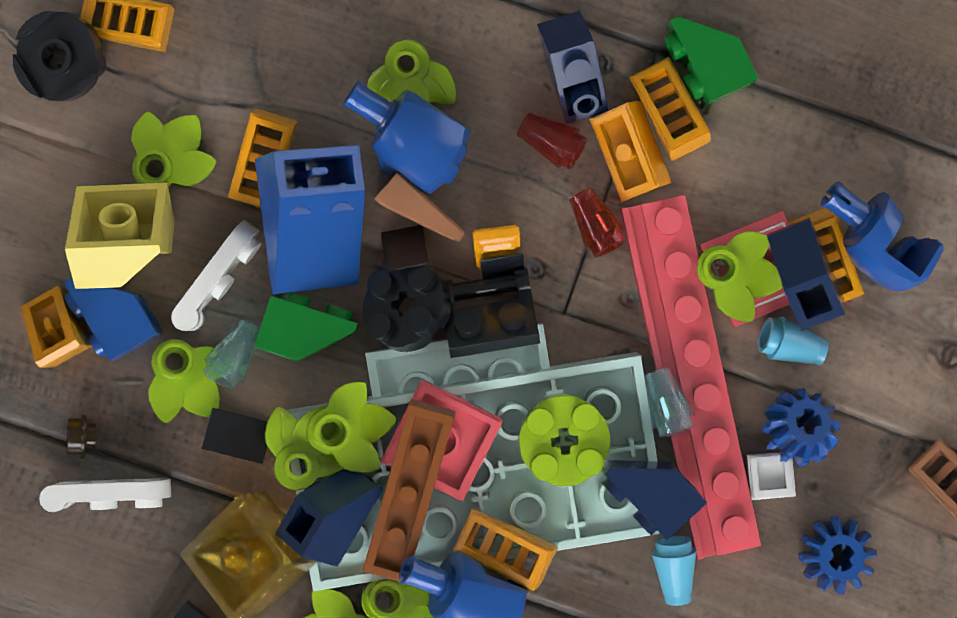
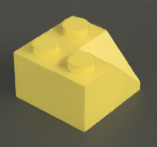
M167 183L76 186L65 246L75 289L122 287L156 255L172 252L175 219Z

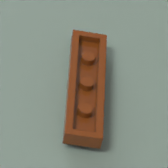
M414 399L410 400L364 563V572L399 581V572L404 560L409 555H415L456 411Z

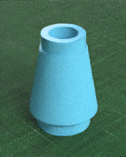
M783 316L778 319L768 318L763 324L758 338V351L765 353L767 358L771 360L820 366L826 359L829 349L828 340L822 339L808 330L801 331L799 325Z
M672 535L668 540L664 537L658 538L655 541L656 549L651 554L665 603L674 606L688 604L692 601L691 593L697 550L695 547H692L691 538L687 536Z

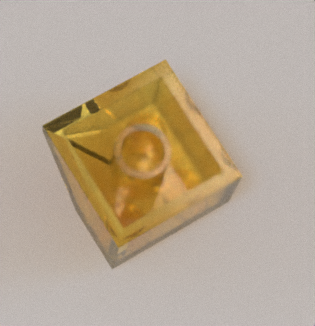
M266 491L238 495L180 553L181 557L227 618L260 617L317 563V561L301 557L275 534L285 515Z

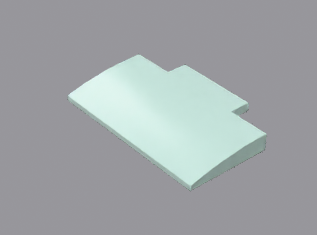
M537 323L540 344L456 358L450 357L447 338L434 340L426 347L412 352H399L391 348L367 351L365 356L372 396H367L366 403H373L384 407L397 419L384 436L371 443L377 451L381 467L371 472H364L384 489L338 567L308 559L313 591L389 579L364 572L363 567L391 471V467L382 463L381 459L421 378L503 418V422L463 502L435 488L433 489L414 555L416 558L440 567L449 554L456 552L453 548L473 508L558 546L557 551L650 536L633 517V514L638 509L627 498L621 503L618 502L604 487L602 482L607 477L602 470L581 484L573 486L551 485L546 481L537 479L533 475L532 471L523 461L518 441L520 425L528 412L535 407V404L543 398L554 394H573L593 404L606 420L610 432V450L606 460L657 461L641 355L638 352L550 366L543 323ZM328 403L288 409L287 411L299 421L303 415L312 409L328 405ZM568 428L559 429V436L551 439V445L559 446L561 452L569 451L570 445L577 443V435H570ZM294 458L291 461L292 474L300 476L304 473L305 463L301 459ZM318 477L311 486L319 483L320 481L326 478ZM308 488L302 490H295L296 496ZM481 525L472 546L480 549L488 528ZM497 535L489 552L490 554L497 555L505 538L504 536ZM514 542L507 559L516 558L521 545ZM531 551L529 555H535L537 553Z

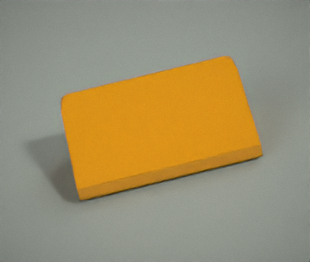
M640 101L627 102L590 119L621 202L671 183L664 160Z

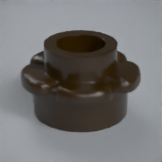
M82 415L81 418H68L67 454H80V459H84L86 455L85 450H95L96 423H87L86 415Z

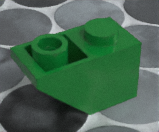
M679 16L668 23L666 27L668 34L664 36L666 47L674 60L681 59L688 74L683 76L686 89L694 101L700 99L704 108L753 85L759 79L739 37Z
M293 292L283 293L282 298L271 295L254 348L295 361H302L357 333L360 323L351 321L352 311L327 304L325 312L308 307L310 298Z

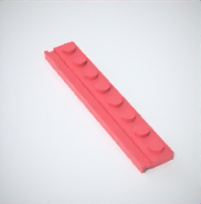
M682 195L620 209L675 465L707 501V504L688 520L693 547L697 550L696 559L699 560L713 555L718 556L760 547L761 541L705 285L700 281L697 274L699 256L686 197Z

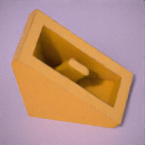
M59 285L20 306L34 360L40 368L56 367L92 347L87 336L88 333L80 319L71 311L65 299L66 294Z

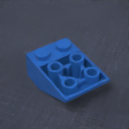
M359 145L273 151L256 158L255 165L272 294L358 285L365 197Z

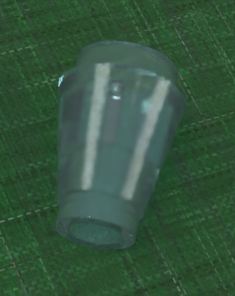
M239 320L236 326L205 358L207 364L203 369V373L210 380L227 389H234L238 382H244L256 350L254 346L260 329L248 321Z
M670 368L660 369L645 375L644 379L647 384L646 390L652 429H657L660 438L670 437L694 428L692 417L695 413L676 379L672 376Z

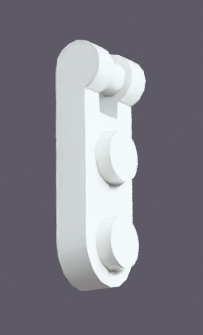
M243 220L232 231L174 308L171 320L177 329L181 331L200 329L205 322L203 311L213 297L220 300L235 280L230 276L232 271L240 261L247 264L260 248L262 243L256 239L260 230L247 220Z
M141 478L63 481L44 488L40 493L39 500L41 506L48 512H57L68 508L74 502H90V510L118 508L117 501L135 500V508H156L163 506V498L171 497V479Z

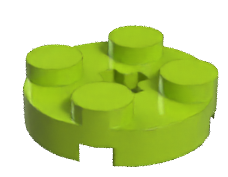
M554 394L545 397L535 404V407L528 412L520 425L518 436L520 453L524 463L537 479L556 486H573L581 484L601 472L610 450V432L606 420L593 404L573 394ZM568 428V432L572 436L577 435V443L571 444L570 450L567 452H561L559 446L551 445V439L559 436V429Z

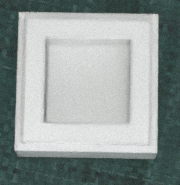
M781 451L745 454L747 482L751 500L796 496L793 458L787 462H780Z

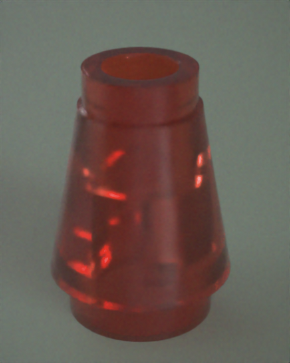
M531 112L524 118L517 133L518 137L524 139L526 143L557 168L564 166L569 170L574 167L587 143V138L579 134V128L536 116Z
M593 188L583 190L569 200L573 207L572 210L585 250H591L595 258L602 257L616 250L626 242L622 233L625 230L624 226L600 197L596 195Z

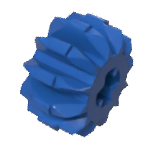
M805 388L795 390L792 395L788 392H783L776 398L775 404H771L766 408L764 415L769 421L762 425L761 432L773 436V439L767 444V449L772 450L779 447L782 450L780 462H787L793 457L798 467L810 463V460L814 463H819L827 457V450L831 451L837 446L839 440L834 436V433L840 430L842 423L830 419L829 416L834 412L835 406L830 405L824 408L821 405L822 393H815L809 398Z
M830 516L828 531L822 523L814 522L812 526L818 536L815 539L808 535L801 537V541L810 546L811 551L798 553V559L801 562L811 563L804 570V576L807 579L818 577L817 587L822 591H826L833 583L835 592L844 594L846 591V580L856 589L862 587V581L857 574L862 571L867 575H872L874 569L864 563V560L877 556L876 549L863 547L872 538L871 534L866 530L856 533L858 522L852 519L846 521L842 527L839 517ZM834 546L843 549L841 552L843 561L840 564L831 560L834 557L831 550Z

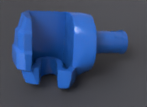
M360 81L355 83L343 105L377 125L371 147L377 155L380 171L389 177L399 172L418 190L427 195L432 194L443 184H451L458 174L460 164L467 153L466 145L471 131L465 125L408 89H405L396 100L394 99L390 102L362 85Z
M839 181L835 182L826 191L831 197L823 196L821 206L829 209L849 224L843 238V245L853 264L862 273L882 287L897 292L916 287L929 278L944 250L943 244L938 239H930L929 237L916 239L913 236L904 237L890 248L888 253L885 252L903 220L901 211L888 193H879L866 203Z
M461 552L449 554L440 567L420 560L416 556L409 555L400 568V583L429 592L428 606L433 618H522L525 612L528 588L510 579L505 582L487 575L483 566L478 561Z

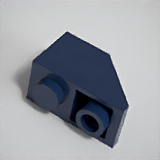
M577 11L537 24L547 67L566 124L609 111L594 40L581 12Z
M810 217L767 234L783 289L801 331L845 315L843 294Z
M606 460L604 462L602 471L607 478L602 484L618 502L621 503L627 498L638 509L633 514V517L651 536L658 530L668 540L707 504V501L671 462Z
M342 469L299 493L275 534L301 557L338 567L384 488L365 473Z

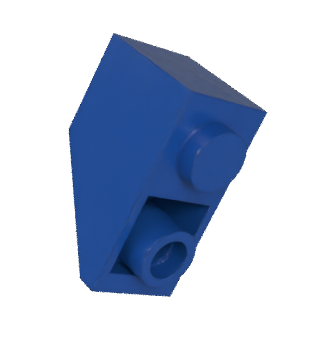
M73 278L64 282L69 291L65 295L66 302L78 319L84 317L92 331L87 335L95 352L101 358L106 355L109 361H118L164 334L142 295L113 287L75 289Z

